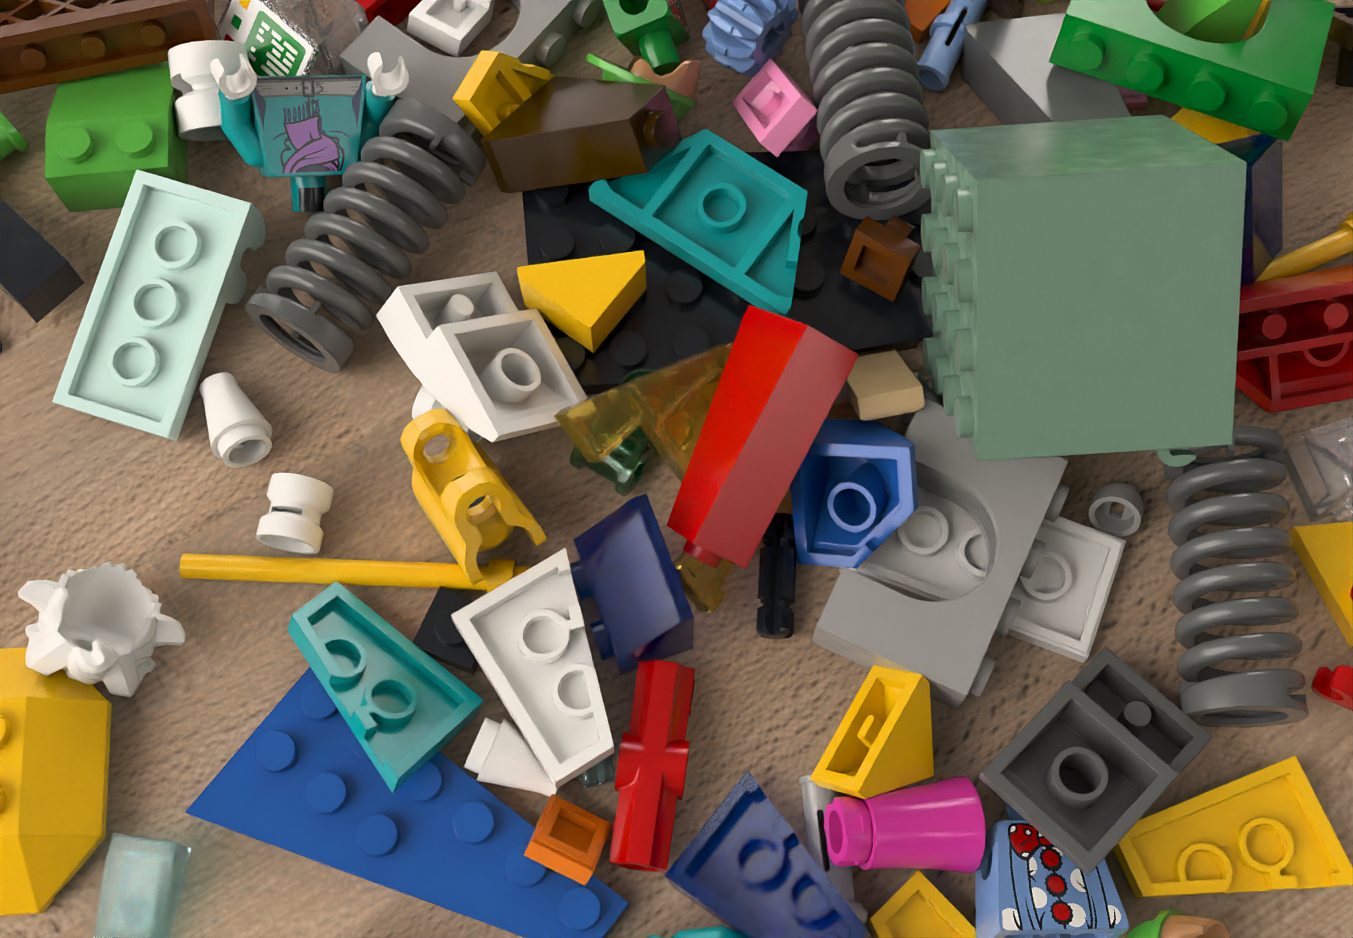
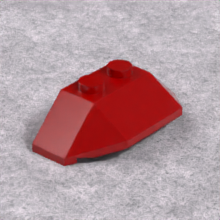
M1353 265L1240 285L1235 387L1265 412L1270 414L1353 399Z

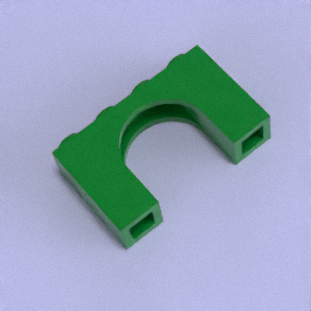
M1071 0L1049 63L1288 142L1313 96L1336 4L1325 0H1268L1251 38L1235 43H1210L1190 38L1168 27L1155 16L1146 0Z

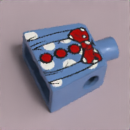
M1005 802L1008 820L996 822L985 834L983 858L980 866L975 871L976 938H1118L1129 929L1128 919L1105 859L1087 876Z

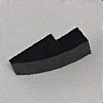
M0 198V288L38 323L84 284V281L52 245Z

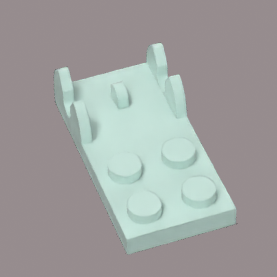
M136 170L52 402L68 409L177 442L225 304L240 302L248 290L246 273L241 270V259L246 249L255 251L264 245L266 228L261 212L250 202Z

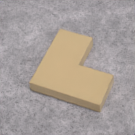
M896 350L858 357L833 404L850 402L860 420L863 419V421L919 411L925 407L921 383Z

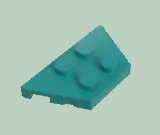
M704 129L681 140L677 147L669 151L647 173L622 176L607 183L606 179L597 180L590 186L589 198L591 202L757 308L790 318L808 193L805 189L708 129Z

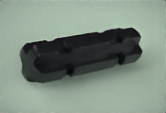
M775 513L761 539L765 547L760 548L758 599H760V603L763 606L757 608L756 629L763 638L781 640L790 638L794 632V612H792V608L789 605L795 603L796 553H794V548H791L795 545L793 515Z

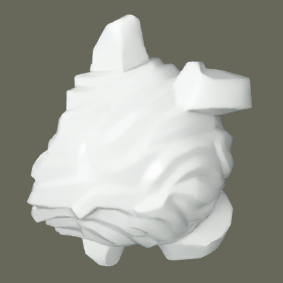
M108 561L100 567L93 566L89 569H78L77 571L68 569L66 574L62 573L57 582L50 580L27 581L18 591L19 598L30 603L39 611L38 622L28 625L25 629L26 636L29 637L25 654L27 668L46 676L63 669L69 678L88 685L103 681L108 691L113 695L131 697L140 686L145 675L155 668L156 663L150 657L154 652V647L162 645L181 646L185 643L186 633L179 621L161 614L162 603H158V595L153 594L149 588L143 586L141 580L136 578L138 576L137 572L133 568L127 570L125 563L112 565Z

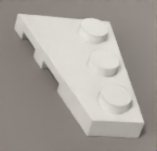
M566 548L451 615L456 628L556 789L615 753Z

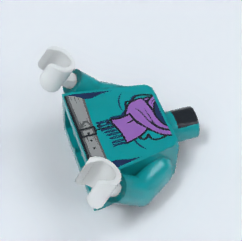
M374 52L368 58L367 66L372 80L367 84L365 75L256 76L244 54L239 55L241 60L239 71L233 75H226L218 58L214 59L210 63V70L220 88L218 96L222 131L245 163L258 168L260 175L266 177H290L292 212L324 211L323 201L327 196L326 175H343L350 164L361 161V149L369 139L379 136V125L391 110L395 95L401 93L409 83V73L403 57L399 56L397 59L398 64L393 71L382 73L383 61L380 52Z

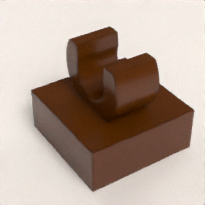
M894 215L885 226L866 216L855 230L840 273L894 303L904 289L922 247L909 239L915 227Z

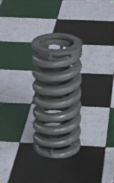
M797 0L802 17L805 54L809 63V80L813 88L812 100L813 105L818 110L816 127L820 136V153L825 164L824 180L826 193L831 205L844 215L862 220L866 216L873 220L890 219L893 215L896 217L902 216L919 208L931 198V190L922 188L920 177L921 150L931 149L930 132L928 131L930 122L926 108L923 106L924 92L921 83L918 81L920 71L914 57L915 45L910 33V20L905 9L906 0ZM870 40H876L875 42H872V43L861 44V45H858V46H852V45L857 44V43H859V42L870 41ZM877 65L871 68L860 69L865 66ZM893 159L900 160L892 164L882 166L865 165L870 162H882ZM915 177L913 182L898 190L869 192L867 187L881 188L897 185Z
M407 98L397 100L379 125V136L369 139L361 149V161L350 164L343 173V186L330 190L323 201L324 212L312 215L304 226L305 238L293 241L285 252L287 265L272 268L266 277L267 290L259 286L246 303L245 310L247 314L266 334L291 353L322 370L338 373L354 352L355 343L341 328L317 313L318 308L322 306L343 323L360 331L369 330L374 324L375 318L371 310L353 294L331 280L317 274L309 261L323 264L340 282L364 299L374 304L384 305L392 295L393 290L389 283L373 268L391 278L400 280L405 279L412 271V266L409 259L399 248L414 254H422L427 250L430 240L420 225L431 229H440L445 225L448 220V214L441 202L447 204L460 203L466 195L463 182L471 188L486 167V159L480 147L458 124L433 107ZM424 138L431 140V144H429ZM440 145L445 150L450 152L456 159L447 156L446 154L437 150L436 146ZM382 158H390L401 172L385 166ZM364 183L373 184L385 199L368 192ZM346 209L356 210L374 230L351 219ZM328 235L339 237L370 266L346 251L335 247ZM291 288L307 292L315 300L312 307L309 308L303 305ZM273 318L293 328L295 330L293 334L291 335L290 333H288ZM300 334L303 335L319 351L298 340V336Z
M1233 425L1232 445L1188 447L1187 450H1191L1196 455V459L1189 464L1173 467L1163 463L1165 480L1173 479L1167 487L1165 494L1167 505L1175 513L1168 524V536L1178 546L1171 555L1170 569L1178 579L1182 580L1173 590L1172 602L1179 612L1185 614L1177 621L1174 631L1175 637L1181 646L1188 649L1180 655L1177 662V672L1186 681L1179 682L1180 710L1199 726L1265 727L1297 722L1309 715L1306 694H1288L1303 689L1306 684L1305 676L1297 670L1263 669L1230 672L1208 667L1211 664L1228 659L1274 660L1294 657L1303 649L1302 641L1298 636L1285 632H1263L1223 637L1203 632L1222 624L1235 626L1283 624L1291 622L1299 615L1298 604L1294 600L1285 597H1248L1222 602L1201 598V596L1213 591L1264 592L1279 590L1290 586L1296 580V571L1289 564L1282 562H1243L1213 568L1197 564V562L1208 557L1226 559L1272 557L1283 554L1292 547L1293 538L1290 533L1277 527H1241L1208 534L1194 530L1202 524L1219 526L1262 525L1281 520L1289 513V502L1283 496L1259 492L1281 485L1287 477L1286 469L1282 465L1284 464V440L1281 434L1271 429L1257 426ZM1250 445L1260 447L1252 452L1233 456L1235 446ZM1221 448H1226V456H1230L1216 458L1198 457V455ZM1200 490L1217 493H1235L1208 498L1202 501L1191 497V495Z

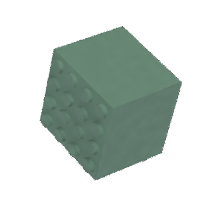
M1164 115L930 130L931 149H922L920 153L922 188L931 190V213L922 214L921 241L923 252H931L932 276L922 278V304L924 314L932 315L933 337L923 339V366L925 375H932L935 394L943 395L946 416L954 415L957 437L966 438L977 461L1153 450L1163 463L1168 466L1180 467L1196 459V455L1191 450H1187L1188 447L1232 445L1247 162Z

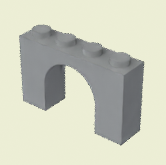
M506 0L516 9L519 18L509 36L489 51L501 52L515 57L523 64L536 65L542 68L551 67L562 56L566 43L581 26L586 28L595 21L602 9L603 1ZM379 15L339 55L345 74L365 75L366 84L372 80L367 66L370 54L380 52L383 61L382 73L393 71L398 64L397 59L399 56H402L409 73V83L401 93L395 95L392 107L397 100L404 98L427 104L458 124L472 137L478 146L482 144L481 139L484 136L452 99L478 55L449 57L432 52ZM424 138L429 144H431V140ZM440 145L436 146L437 150L441 151L447 156L456 159L450 152L445 150Z
M924 398L925 407L921 408L922 410L916 411L904 436L915 444L917 486L957 504L975 520L987 546L988 565L985 578L975 589L961 597L947 601L931 602L906 596L843 567L816 624L811 642L869 669L873 665L923 674L930 682V697L958 709L967 697L968 692L980 697L991 675L996 660L986 656L985 653L994 633L1005 638L1015 619L1021 601L1010 595L1019 575L1030 579L1043 554L1046 543L1035 538L1043 519L1051 522L1056 521L1067 498L1070 487L1060 483L1068 460L1058 456L977 461L966 438L957 437L954 415L946 416L944 406Z

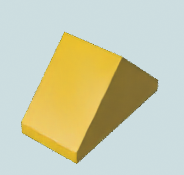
M644 250L517 267L524 305L529 309L537 308L542 318L592 353L597 350L647 289Z
M873 665L809 778L817 786L863 799H868L934 776L930 682L923 674Z

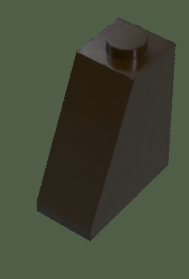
M554 76L483 137L481 143L501 192L515 193L647 173L682 140L665 85Z

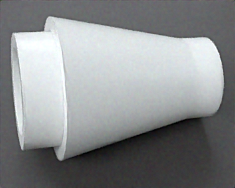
M222 372L206 378L200 384L199 392L204 401L212 453L216 457L223 459L227 466L233 468L246 467L257 463L272 448L270 440L272 436L271 425L238 386L232 374Z
M485 718L464 768L478 773L477 781L537 792L548 797L552 794L555 795L557 792L556 787L520 729L505 718L501 724Z

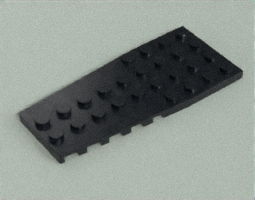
M782 151L778 157L771 152H745L808 191L789 319L809 325L860 355V352L892 347L896 351L917 348L918 342L923 341L924 338L933 337L932 315L924 314L922 304V278L932 276L931 252L924 253L921 247L904 289L894 303L840 273L855 230L863 220L844 215L831 205L826 193L824 180L825 164L820 151ZM893 159L882 162H870L865 165L882 166L892 164L900 160ZM620 177L606 179L607 183H609ZM915 177L897 185L881 188L867 187L869 192L894 191L909 185L915 180ZM595 181L522 191L528 266L644 250L647 289L594 353L543 318L586 395L719 383L742 318L748 306H754L753 304L591 202L589 188ZM931 198L919 208L905 215L898 216L899 219L915 227L909 239L921 246L922 214L931 213ZM889 219L875 221L885 226Z

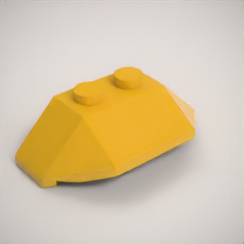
M27 647L0 649V916L43 914L55 900L54 896L74 877L106 838L112 703L93 684L88 685L69 678L63 669L46 676L27 668L25 664Z

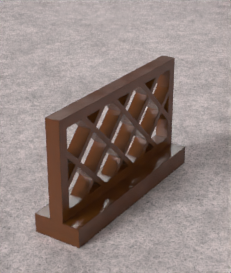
M0 0V95L169 61L168 51L175 46L196 41L221 40L215 22L214 0H68L65 3L62 2L64 0ZM99 3H103V5L99 7H94ZM12 10V11L9 12L8 14L1 13V12H4V11ZM42 14H45L44 17L39 18V19H36V18H38L39 16H41Z

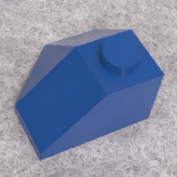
M825 419L790 485L797 564L857 569L919 507L915 444L878 421Z

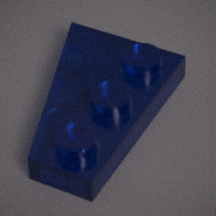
M749 770L744 773L664 875L673 888L729 928L742 934L745 938H872L834 884L797 838L793 829L765 795Z

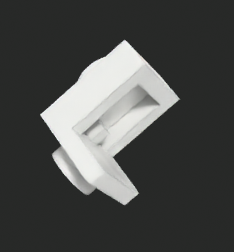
M422 0L409 13L407 32L454 57H459L491 21L495 0Z

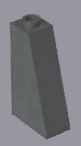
M1066 12L965 24L961 63L962 78L1004 125L1131 117L1116 84L1049 63Z

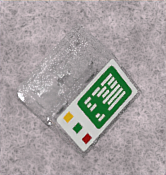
M228 0L217 28L221 40L238 42L247 47L249 63L256 76L344 75L345 71L339 55L369 24L364 8L355 0Z

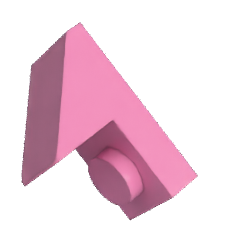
M771 58L731 102L759 143L776 157L782 151H807L820 137L816 127L818 110L813 105L812 97Z

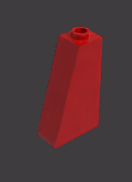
M752 305L748 306L666 525L687 539L682 551L714 568L718 567L722 558L744 569L747 568L859 356L857 353L809 325Z

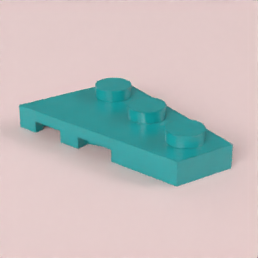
M337 581L291 615L288 633L392 793L401 787L478 716L484 702L480 696Z

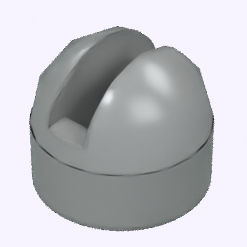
M1118 480L1107 482L1093 496L1089 508V519L1093 526L1101 532L1115 537L1128 536L1134 533L1140 526L1144 512L1143 496L1136 486L1132 484L1128 485L1118 482ZM1113 502L1125 505L1123 514L1110 511Z

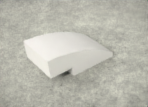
M496 271L398 286L376 314L390 341L428 392L454 417L492 443L587 420L596 413L538 309L518 311Z

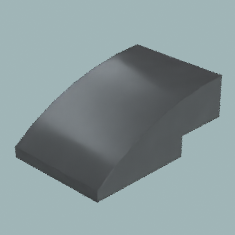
M1105 646L1072 682L1069 680L980 773L979 778L1089 876L1213 737Z

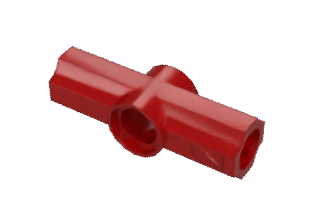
M664 660L639 661L629 731H623L617 764L615 791L619 792V799L613 822L611 847L609 849L610 865L643 872H668L677 800H683L690 740H686L695 687L694 668Z

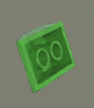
M169 61L58 83L46 122L45 179L69 212L123 207L136 170L188 184V141L178 137L174 107L176 100L183 96V94L171 84Z

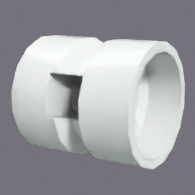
M205 40L181 44L168 51L171 84L183 94L174 103L179 138L194 142L229 140L221 128L218 96L220 88L212 75L210 63L218 58L226 75L235 74L241 67L240 54H244L249 61L248 50L244 44L226 40Z

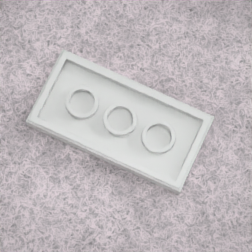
M917 486L919 507L857 569H847L918 600L931 602L947 601L961 597L975 589L985 578L988 553L984 536L975 520L960 506ZM1060 516L1057 517L1055 522L1043 519L1035 539L1046 543V546L1032 577L1027 579L1019 575L1010 596L1020 600L1021 604L1007 635L1084 663L1089 657L1126 540Z

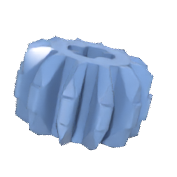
M718 0L715 7L708 11L707 15L710 17V22L703 29L702 37L706 40L705 51L714 57L715 62L726 69L742 73L750 78L753 77L770 58L773 60L777 54H783V46L786 40L793 36L791 27L798 19L799 12L795 9L797 0Z

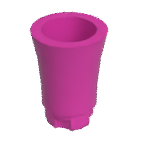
M958 776L926 785L899 788L868 799L856 796L836 797L832 803H827L824 814L827 852L831 862L837 867L858 865L863 870L886 868L937 869L971 874L978 869L983 858L985 849L983 808L975 786L965 776Z

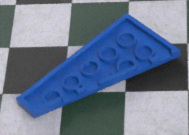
M311 667L305 671L185 811L186 814L238 832L255 840L287 850L523 938H605L630 906L626 900L593 874L586 886L524 856L535 827L440 751L392 793Z

